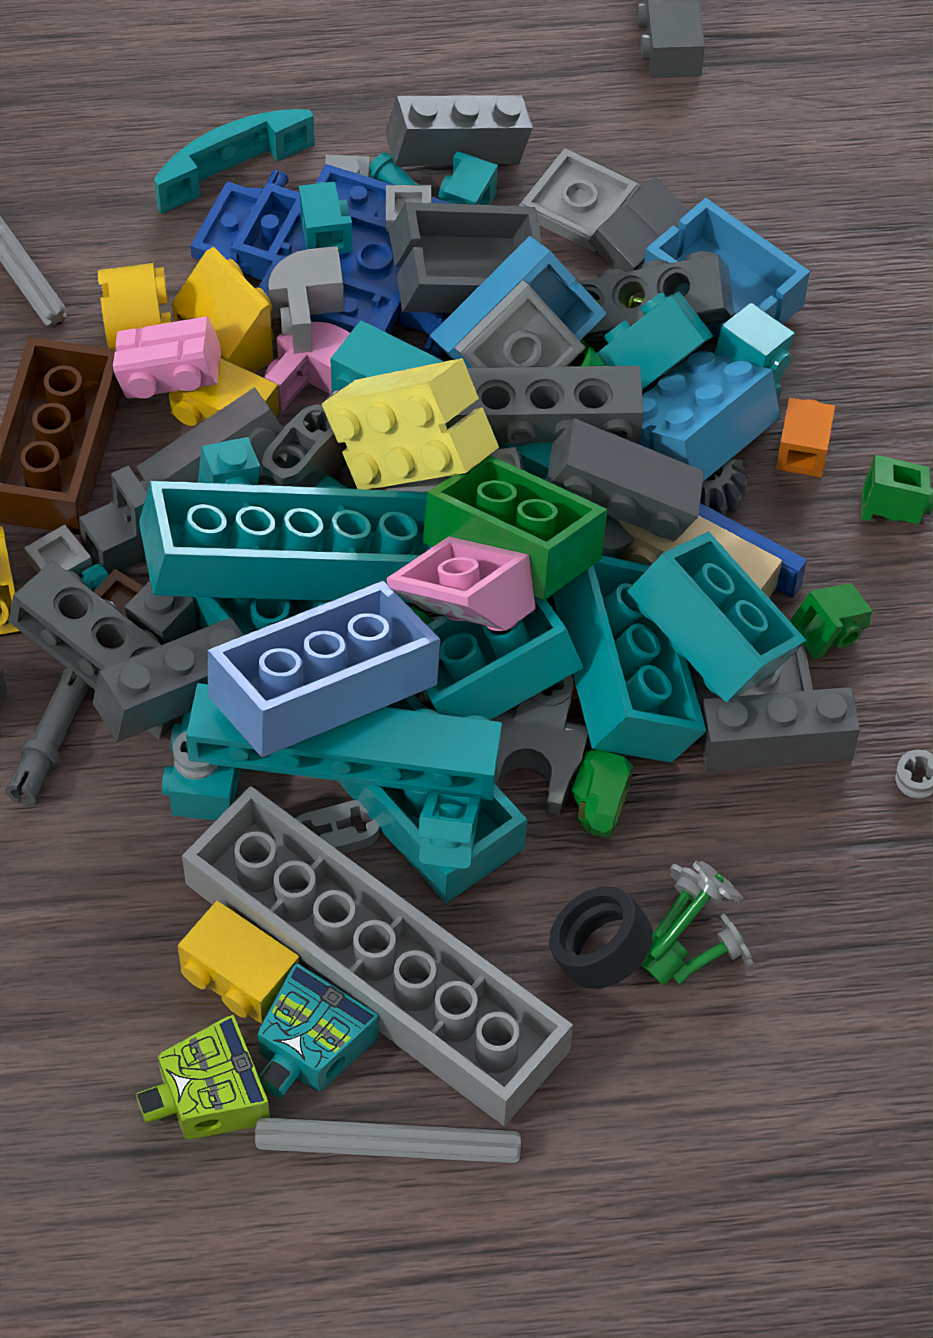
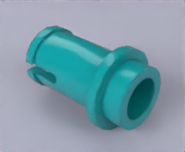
M388 152L379 154L370 163L369 171L373 179L392 185H419L401 166L394 165L393 157Z

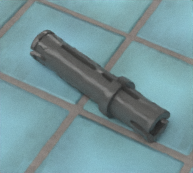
M64 669L62 678L32 739L23 743L20 750L22 759L5 789L6 794L15 802L19 803L23 793H26L23 804H35L37 795L48 772L55 770L60 761L59 749L88 690L91 688L79 674L74 681L72 679L74 670Z

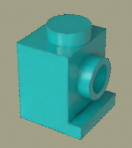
M457 151L453 157V175L447 174L439 190V199L450 202V204L491 205L497 195L498 165Z
M319 182L299 186L300 217L306 250L338 246L339 254L353 252L351 216H349L348 203L346 199L338 200L335 182Z
M248 437L201 446L198 483L258 485L260 465Z

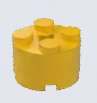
M154 263L98 270L99 285H102L103 297L100 299L108 349L116 350L118 331L135 328L142 329L147 326L172 322L170 312H161L160 304L168 303L164 267L154 268Z

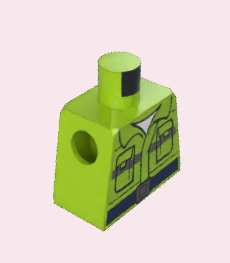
M234 1014L163 1051L158 1056L163 1084L136 1093L138 1105L146 1124L176 1114L185 1139L190 1140L256 1127L258 1119L262 1117L270 1118L267 1097Z

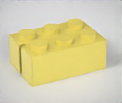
M463 358L357 379L322 403L337 442H345L347 445V449L342 453L357 489L368 490L467 473L499 448L483 407L474 409L449 429L446 427L445 423L479 399Z

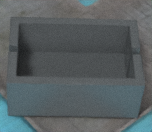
M405 202L389 230L395 267H401L396 277L402 312L453 313L529 236L542 244L536 207Z

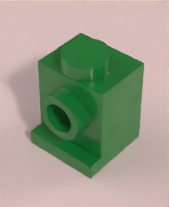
M875 454L861 489V519L871 521L872 515L875 514L884 516L892 521H905L919 525L922 515L929 516L933 509V487H930V467Z
M848 583L810 591L790 622L807 640L803 645L814 660L822 658L828 648L837 646L838 648H845L853 644L861 636L862 630L869 626L873 611L853 584Z

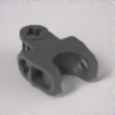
M342 388L335 390L327 399L342 390ZM312 405L301 410L265 450L262 459V473L275 480L270 486L315 487L327 475L340 483L341 470L347 465L342 452L347 449V445L345 442H337L322 405ZM287 454L283 468L274 464L273 461L276 457Z
M572 675L518 704L517 710L511 708L490 720L502 722L496 786L499 788L503 778L509 772L519 768L532 769L539 772L546 779L549 786L546 813L557 816L561 815L566 800L573 788L589 737L586 725L568 722L574 689ZM544 693H551V696H545Z

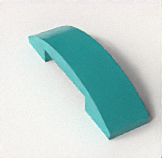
M304 109L271 111L244 117L205 133L176 153L154 178L157 209L163 214L200 197L199 181L266 151H269L278 162L315 145L314 115L310 110Z

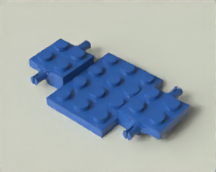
M325 164L315 183L335 182L338 200H347L349 216H351L353 252L339 254L343 278L344 312L310 315L311 322L330 323L351 333L360 320L389 334L400 314L401 325L431 335L452 313L402 312L396 277L401 267H395L390 236L389 232H386V185L392 184ZM273 170L262 189L246 188L226 182L190 246L191 257L200 260L207 250L215 247L226 260H234L243 274L261 279L262 282L259 288L269 297V278L275 266L285 257L295 252L306 250L300 217L299 192L284 188L289 181L287 174L283 171L279 174V170ZM431 197V203L450 204V202ZM429 336L422 351L440 359L443 349Z

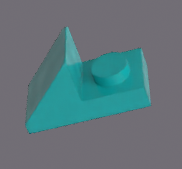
M429 791L419 820L418 837H421L419 860L421 863L460 869L469 868L479 814L480 796Z

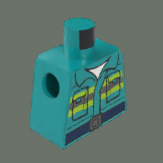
M296 963L285 980L257 1035L259 1053L269 1061L258 1076L263 1089L276 1098H282L297 1079L314 1091L320 1092L324 1090L378 1039V1014Z

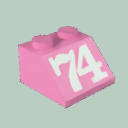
M447 537L387 578L388 588L425 611L447 616L448 619L453 621L465 620L485 625L494 631H506L514 627L518 621L536 609L529 554L454 537Z

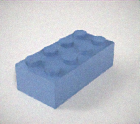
M381 581L209 649L208 697L261 757H265L437 685L440 638L393 590L388 588L384 581Z

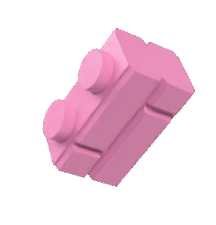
M209 317L117 332V351L114 354L113 369L126 398H149L156 394L180 390L193 391L199 387L218 384V365L220 364L221 347Z

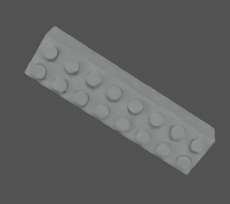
M252 786L182 855L187 886L212 905L219 901L297 954L302 967L377 1013L380 1033L502 1126H506L570 1052L573 1024Z

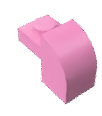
M311 322L312 352L296 354L293 351L291 335L283 336L281 333L277 337L278 359L272 361L268 366L264 378L278 384L279 412L282 413L308 382L328 394H332L330 358L350 334L348 331L330 323Z

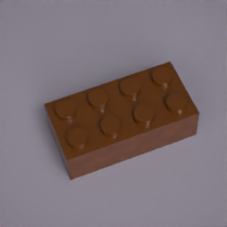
M28 337L0 426V523L50 531L66 525L72 534L81 535L79 517L87 514L123 391L113 369L114 354L117 350Z

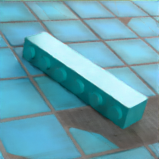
M197 683L186 741L189 761L428 793L430 790L480 796L482 800L493 801L501 748L502 722L490 721L478 715L457 717L441 715L430 709L410 711L385 706L270 755L261 757L208 697V684Z

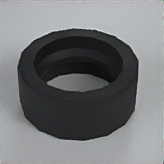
M601 886L583 892L571 900L557 915L550 930L549 948L556 962L574 982L584 988L602 989L618 984L633 974L643 963L653 942V927L647 915L629 893L618 887ZM622 920L617 934L607 945L596 952L580 955L585 941L595 930L606 923Z

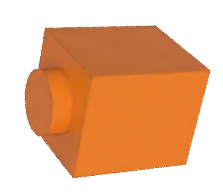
M789 398L776 470L822 478L835 405L824 404L811 399Z

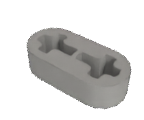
M358 800L318 809L295 817L296 820L307 828H312V832L315 834H321L320 838L342 854L372 845L381 833L380 825L374 818L373 821L369 818L368 811ZM360 815L363 822L370 821L366 823V831L357 833L355 827H348L351 825V817Z

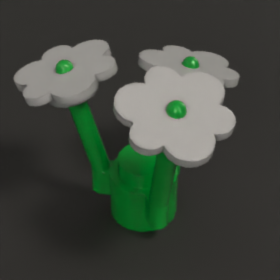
M695 861L692 865L699 874L689 868H682L676 864H673L670 868L672 871L671 877L676 881L675 888L681 894L653 933L651 948L646 959L641 964L662 986H665L672 978L681 985L693 972L725 953H728L732 960L741 956L749 968L754 965L751 959L752 956L743 942V936L739 934L736 927L725 914L719 916L721 926L724 929L717 934L721 943L686 964L682 961L689 952L676 939L708 901L717 904L724 897L729 900L733 899L738 903L743 899L742 895L733 888V885L725 877L718 874L717 871L703 861ZM691 900L692 903H691V904L687 907V909L682 913V911L684 910V908L686 907V905L688 904V902Z

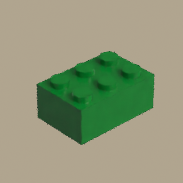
M489 455L467 473L454 474L427 492L423 543L434 547L447 537H454L529 554L534 597L544 601L602 559L607 509Z

